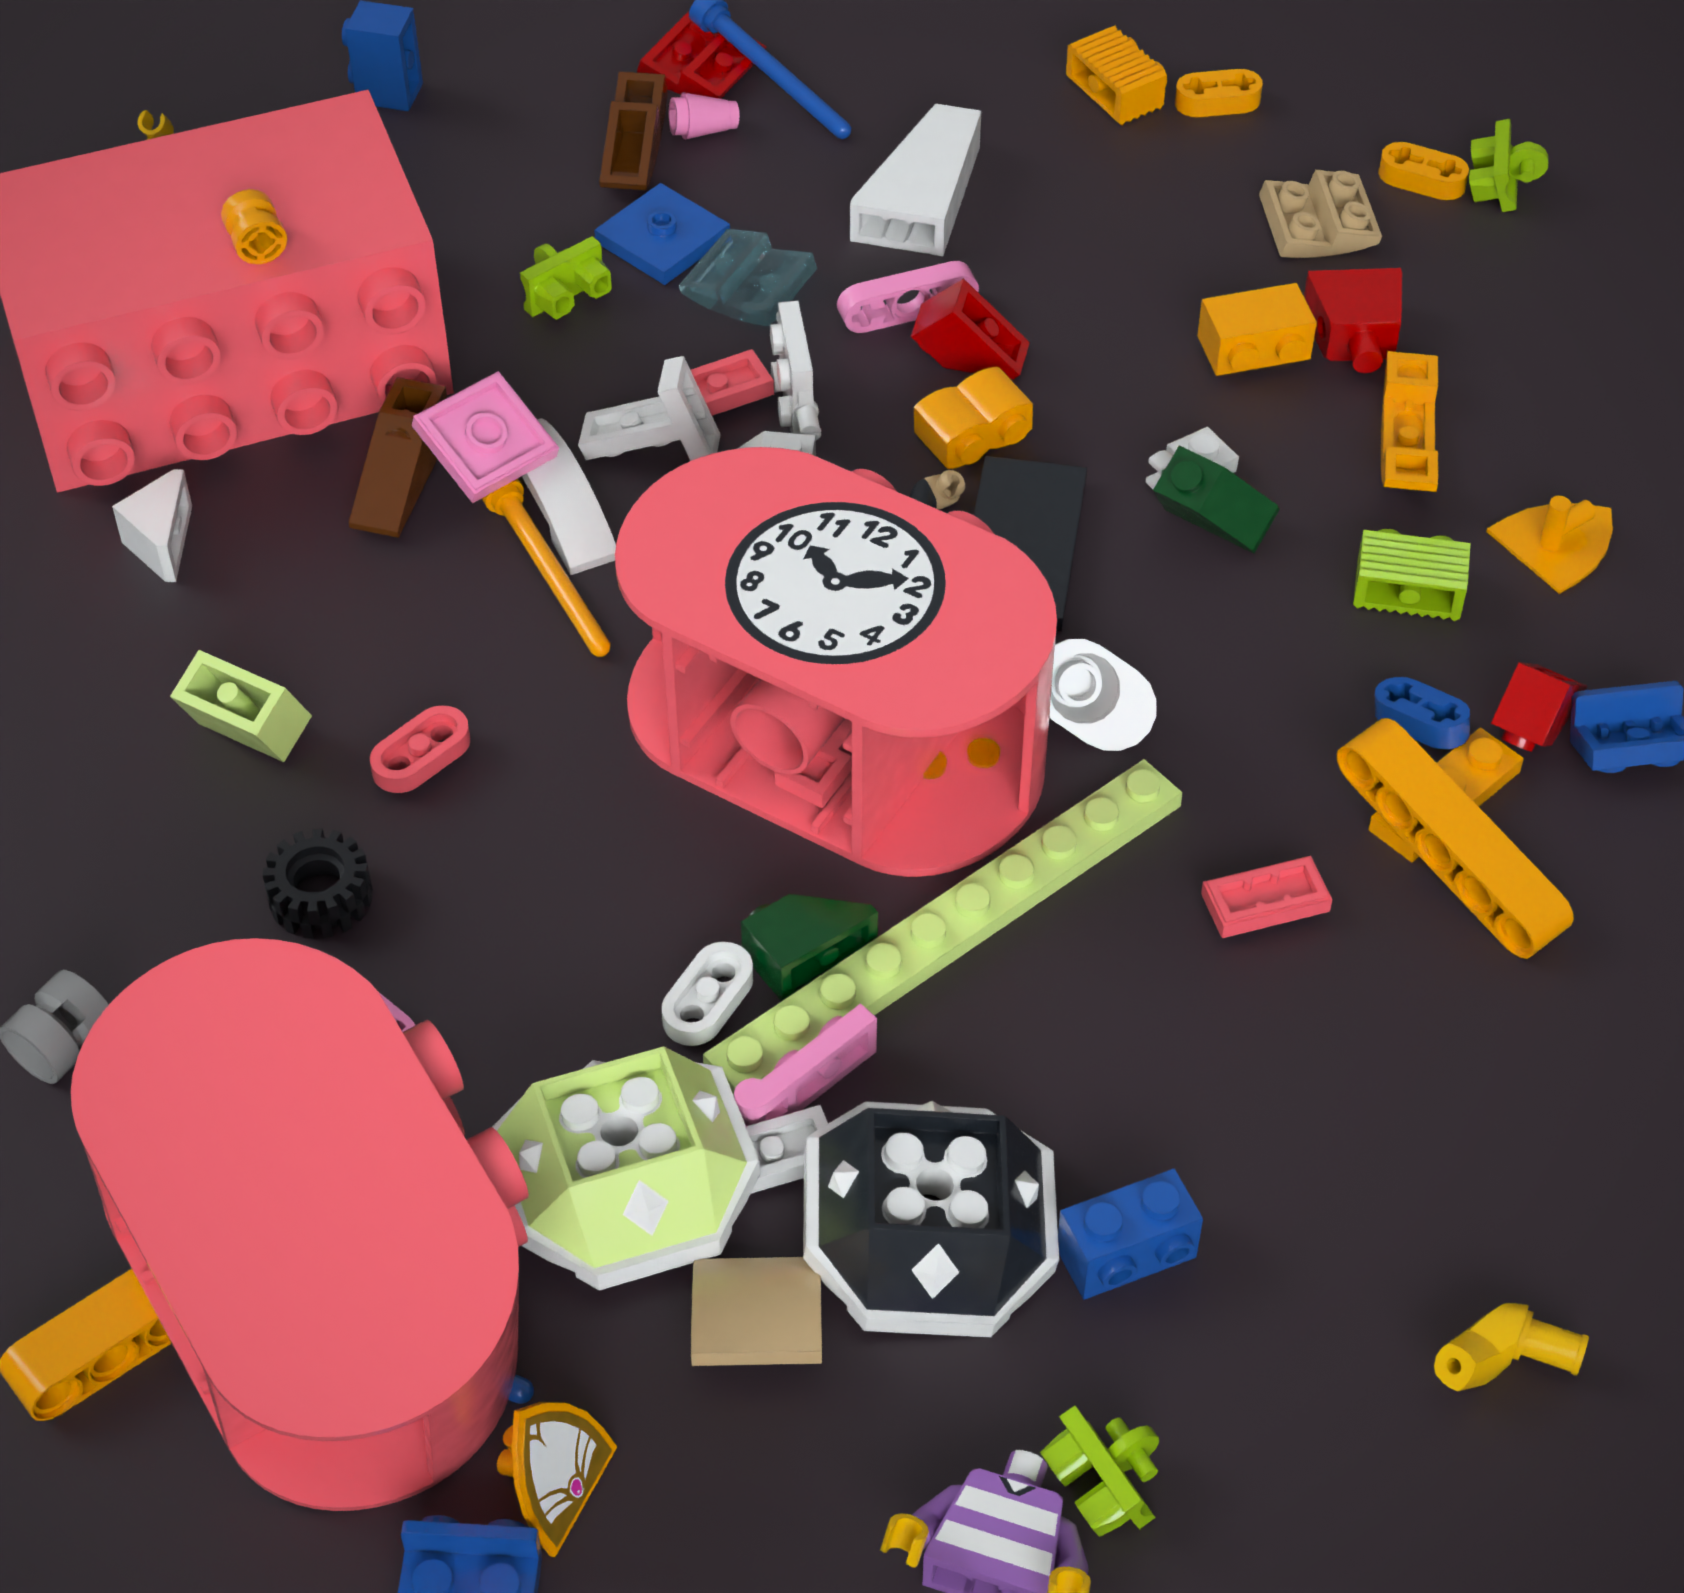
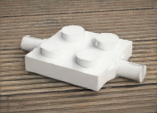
M799 302L778 303V312L776 314L778 324L770 325L773 355H779L777 362H771V377L774 380V392H783V396L778 397L780 426L790 427V431L793 434L815 435L816 440L821 437V428L818 421L819 408L813 396V369Z

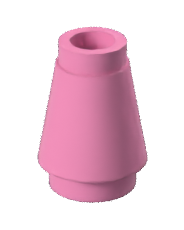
M683 92L680 97H672L670 99L668 110L670 131L672 135H682V138L687 140L729 129H737L739 125L737 101Z

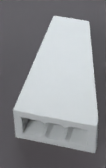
M935 104L852 198L850 203V241L944 256L980 149L981 111Z

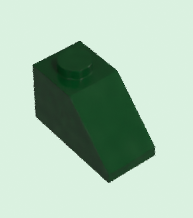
M1180 445L1153 489L1166 511L1253 554L1256 552L1280 510L1277 504L1224 466Z
M788 894L772 904H764L757 907L747 918L741 921L742 947L750 954L753 969L776 996L783 1001L878 937V912L871 904Z

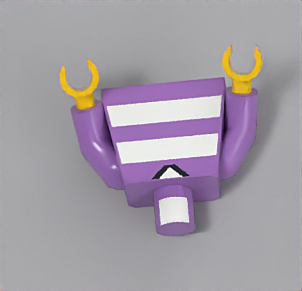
M1024 1450L1011 1452L1003 1475L981 1468L973 1469L963 1485L948 1486L911 1515L901 1513L892 1516L880 1551L887 1553V1550L890 1548H900L907 1551L909 1554L906 1564L913 1568L918 1566L922 1551L926 1548L923 1559L922 1585L945 1593L1090 1592L1089 1568L1077 1527L1069 1519L1061 1516L1063 1497L1056 1492L1041 1488L1048 1468L1047 1463L1038 1455Z

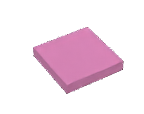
M499 371L413 416L412 427L472 503L554 459L558 455L559 446Z

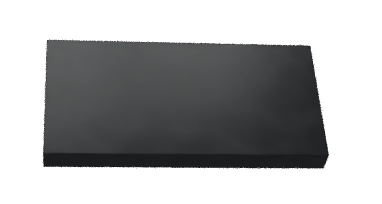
M985 456L974 516L982 520L995 535L1005 538L1016 545L1039 568L1052 591L1056 605V631H1062L1086 485L1087 467Z

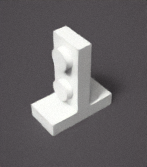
M684 356L664 360L658 387L659 397L586 413L578 443L586 460L604 456L615 457L627 451L650 446L660 447L677 440H681L690 461L717 453L721 434Z

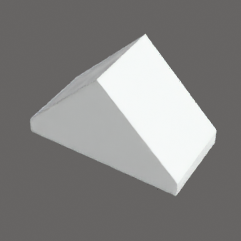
M173 469L112 506L122 543L165 582H176L192 510L184 470Z

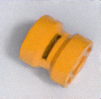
M253 189L239 191L227 199L222 207L221 217L227 232L232 238V243L238 256L250 264H264L279 257L284 251L288 240L282 222L277 218L271 199L265 193Z

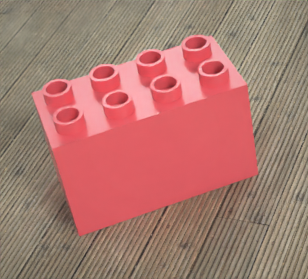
M369 90L0 173V297L57 493L86 485H110L130 474L190 459L209 460L223 455L230 449L290 434L309 435L323 430L330 424L378 413L397 377L446 386L447 395L454 394L433 239ZM253 189L265 193L274 205L277 218L282 222L288 241L280 256L271 262L250 264L243 261L236 253L232 238L222 222L221 211L224 203L230 196L239 191Z

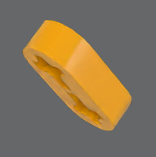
M1247 69L1185 74L1179 78L1176 84L1175 107L1180 113L1190 117L1252 112L1260 105L1263 82L1257 73Z
M1394 142L1382 150L1378 174L1386 184L1440 200H1454L1465 193L1469 167L1463 159L1457 156L1407 142Z

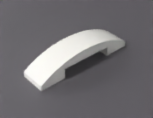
M538 419L539 423L559 446L558 455L523 475L522 478L550 526L553 545L570 575L615 561L616 543L585 474L571 450L554 427L546 420Z

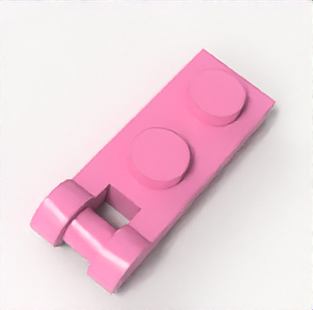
M860 1003L845 1016H836L828 1021L821 1029L819 1035L799 1051L792 1050L785 1054L778 1061L774 1070L763 1079L750 1078L741 1081L735 1088L734 1098L745 1125L749 1126L803 1110L877 1052V1017Z

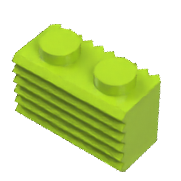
M1382 529L1379 531L1363 530L1357 561L1353 605L1357 609L1364 606L1370 610L1375 607L1379 612L1386 609L1389 613L1396 610L1400 614L1408 612L1411 616L1418 613L1421 617L1429 615L1432 618L1440 616L1443 620L1449 617L1453 621L1460 619L1468 586L1471 543L1454 541L1447 536L1427 538L1403 535L1393 529Z

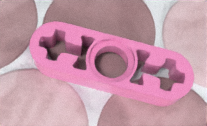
M950 261L854 284L841 293L837 300V309L850 331L865 333L915 321L923 302L963 278L977 292H979V285L966 263ZM911 290L919 291L918 295L910 302L904 304L897 303L900 296Z

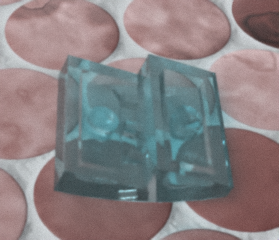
M727 229L680 283L679 288L681 294L710 310L740 321L770 327L777 318L778 303L791 301L817 270V266L811 252L772 249L766 232Z

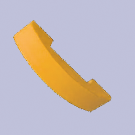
M1387 352L1381 426V477L1384 487L1437 492L1438 451H1435V400L1438 389V356Z

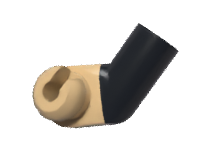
M946 470L941 474L929 476L918 481L913 486L909 497L940 510L958 501L960 495L965 490V481L958 472Z

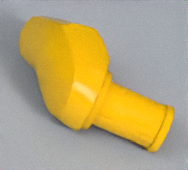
M1504 1303L1480 1318L1471 1327L1440 1349L1435 1358V1374L1442 1383L1459 1392L1486 1385L1511 1364L1512 1359L1519 1360L1520 1355L1569 1371L1571 1372L1570 1374L1577 1376L1584 1358L1589 1336L1585 1334L1580 1335L1533 1319L1534 1312L1528 1310L1529 1305Z

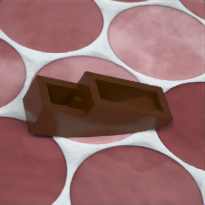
M619 71L615 101H611L599 181L600 187L634 190L648 189L658 155L668 99L665 74Z

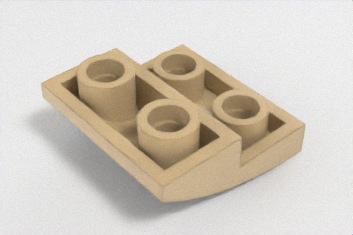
M1315 170L1309 184H1301L1296 181H1264L1259 196L1280 257L1316 258L1334 256L1379 244L1382 234L1359 174H1352L1347 171Z
M803 1257L694 1260L691 1318L692 1366L822 1364L821 1275L814 1272Z

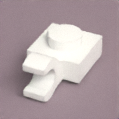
M1205 427L1167 444L1166 450L1152 455L1149 458V464L1158 472L1146 477L1145 482L1154 489L1179 445L1224 466L1232 473L1237 470L1239 456L1209 427Z

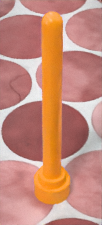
M516 479L481 498L490 511L506 517L590 652L596 657L607 655L611 647L608 638L523 507L524 488L520 481Z

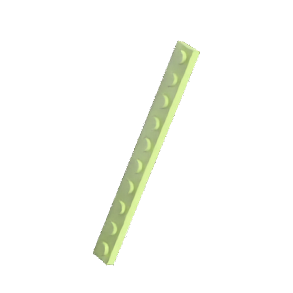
M1143 759L703 1054V1064L723 1068L734 1096L735 1088L741 1081L750 1078L763 1079L774 1070L778 1061L785 1054L792 1050L799 1051L815 1039L824 1025L832 1018L845 1016L860 1003L873 1015L885 1009L1181 807L1183 792Z

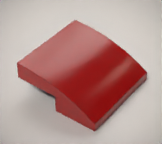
M688 11L640 60L637 73L665 74L667 90L678 94L684 92L722 99L754 63L719 32H704L690 20ZM758 42L763 48H767L765 45Z

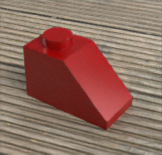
M964 278L921 304L911 334V338L918 343L920 348L931 355L945 369L976 373L987 368L999 367L1010 379H1015L1021 375L1030 344Z
M1518 662L1491 724L1505 730L1501 739L1524 750L1532 752L1535 744L1552 746L1571 716L1573 694L1577 691L1586 690L1588 686L1539 664Z

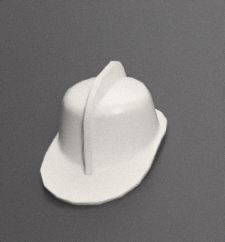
M1066 639L1055 644L1049 718L1087 744L1101 750L1121 751L1137 745L1150 732L1156 718V697L1150 683L1135 668L1099 644L1086 639Z

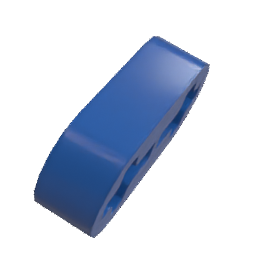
M1408 677L1389 678L1379 683L1375 688V717L1378 721L1381 718H1389L1396 721L1414 740L1437 749L1456 748L1466 743L1469 739L1470 709L1462 700Z

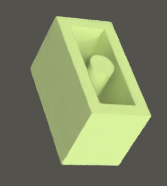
M198 650L170 695L198 724L282 762H285L312 717L285 687L201 650Z

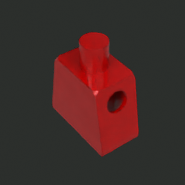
M1402 269L1308 271L1304 298L1317 322L1314 337L1323 357L1329 361L1352 360L1353 368L1360 373H1371L1379 369L1383 359L1387 357V352H1396L1402 318Z

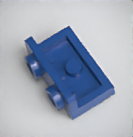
M1667 681L1577 691L1572 696L1570 743L1592 771L1617 773L1623 771L1626 767L1648 764L1659 767L1675 766L1680 761H1684V717L1682 716L1684 689L1678 681Z

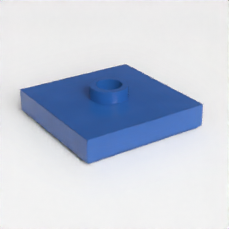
M659 183L597 227L594 233L595 239L601 243L603 248L663 285H666L730 238V224L664 184Z

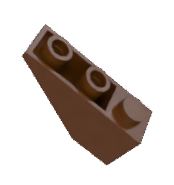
M396 378L378 413L349 518V528L399 538L438 460L412 427L413 416L447 399L446 386Z

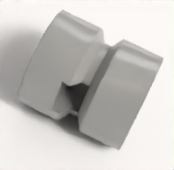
M67 970L58 971L36 992L34 998L36 1006L30 1004L23 1005L0 1027L1 1042L12 1057L30 1074L49 1084L57 1083L75 1065L80 1052L79 1048L82 1047L93 1024L109 1005L103 996L85 979Z

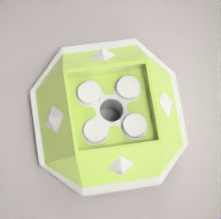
M664 1046L610 1062L592 1060L581 1070L532 1083L525 1094L492 1126L501 1135L512 1152L522 1172L529 1193L527 1199L515 1205L528 1237V1242L522 1245V1247L553 1264L575 1272L576 1278L599 1291L694 1263V1260L708 1259L721 1255L732 1233V1225L745 1206L760 1176L758 1155L723 1068L693 1062Z

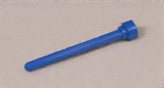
M695 0L689 11V18L704 32H719L837 138L845 139L851 134V126L843 117L730 18L731 13L728 10V4L724 0Z

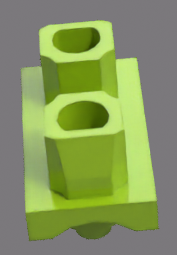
M1510 119L1496 121L1495 136L1471 140V157L1474 169L1470 170L1469 184L1474 202L1499 199L1502 212L1517 210L1518 180L1531 182L1545 174L1548 169V153L1546 149L1530 141L1516 146L1511 145Z
M593 236L558 253L549 244H542L534 250L536 264L520 272V278L526 293V300L523 303L524 310L531 317L545 311L557 320L571 312V309L575 306V295L585 291L590 297L597 299L609 293L612 289L611 272L602 262L601 243Z
M1076 1405L1059 1416L1067 1429L1057 1435L1040 1453L1065 1487L1092 1467L1098 1472L1103 1481L1074 1502L1093 1531L1100 1537L1122 1526L1130 1519L1139 1529L1156 1517L1124 1473L1133 1468L1142 1482L1152 1479L1158 1473V1469L1149 1458L1159 1444V1437L1152 1427L1146 1425L1130 1430L1121 1417L1115 1418L1105 1427V1430L1114 1441L1107 1448Z

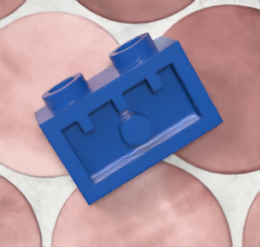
M441 1515L427 1516L421 1521H403L401 1539L404 1547V1556L398 1593H538L542 1552L537 1529L527 1527L521 1522L510 1519L494 1520L488 1525L459 1523L451 1517Z

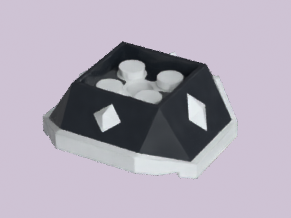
M933 1101L924 1105L864 1102L806 1137L804 1148L803 1259L814 1272L821 1275L823 1283L847 1305V1311L864 1331L992 1337L1007 1322L1010 1315L1027 1301L1056 1271L1059 1261L1054 1152L1021 1131L1006 1116L996 1115L985 1108L940 1106ZM925 1194L934 1195V1196L940 1198L941 1200H939V1201L930 1200V1199L925 1198V1197L922 1196V1195H925Z

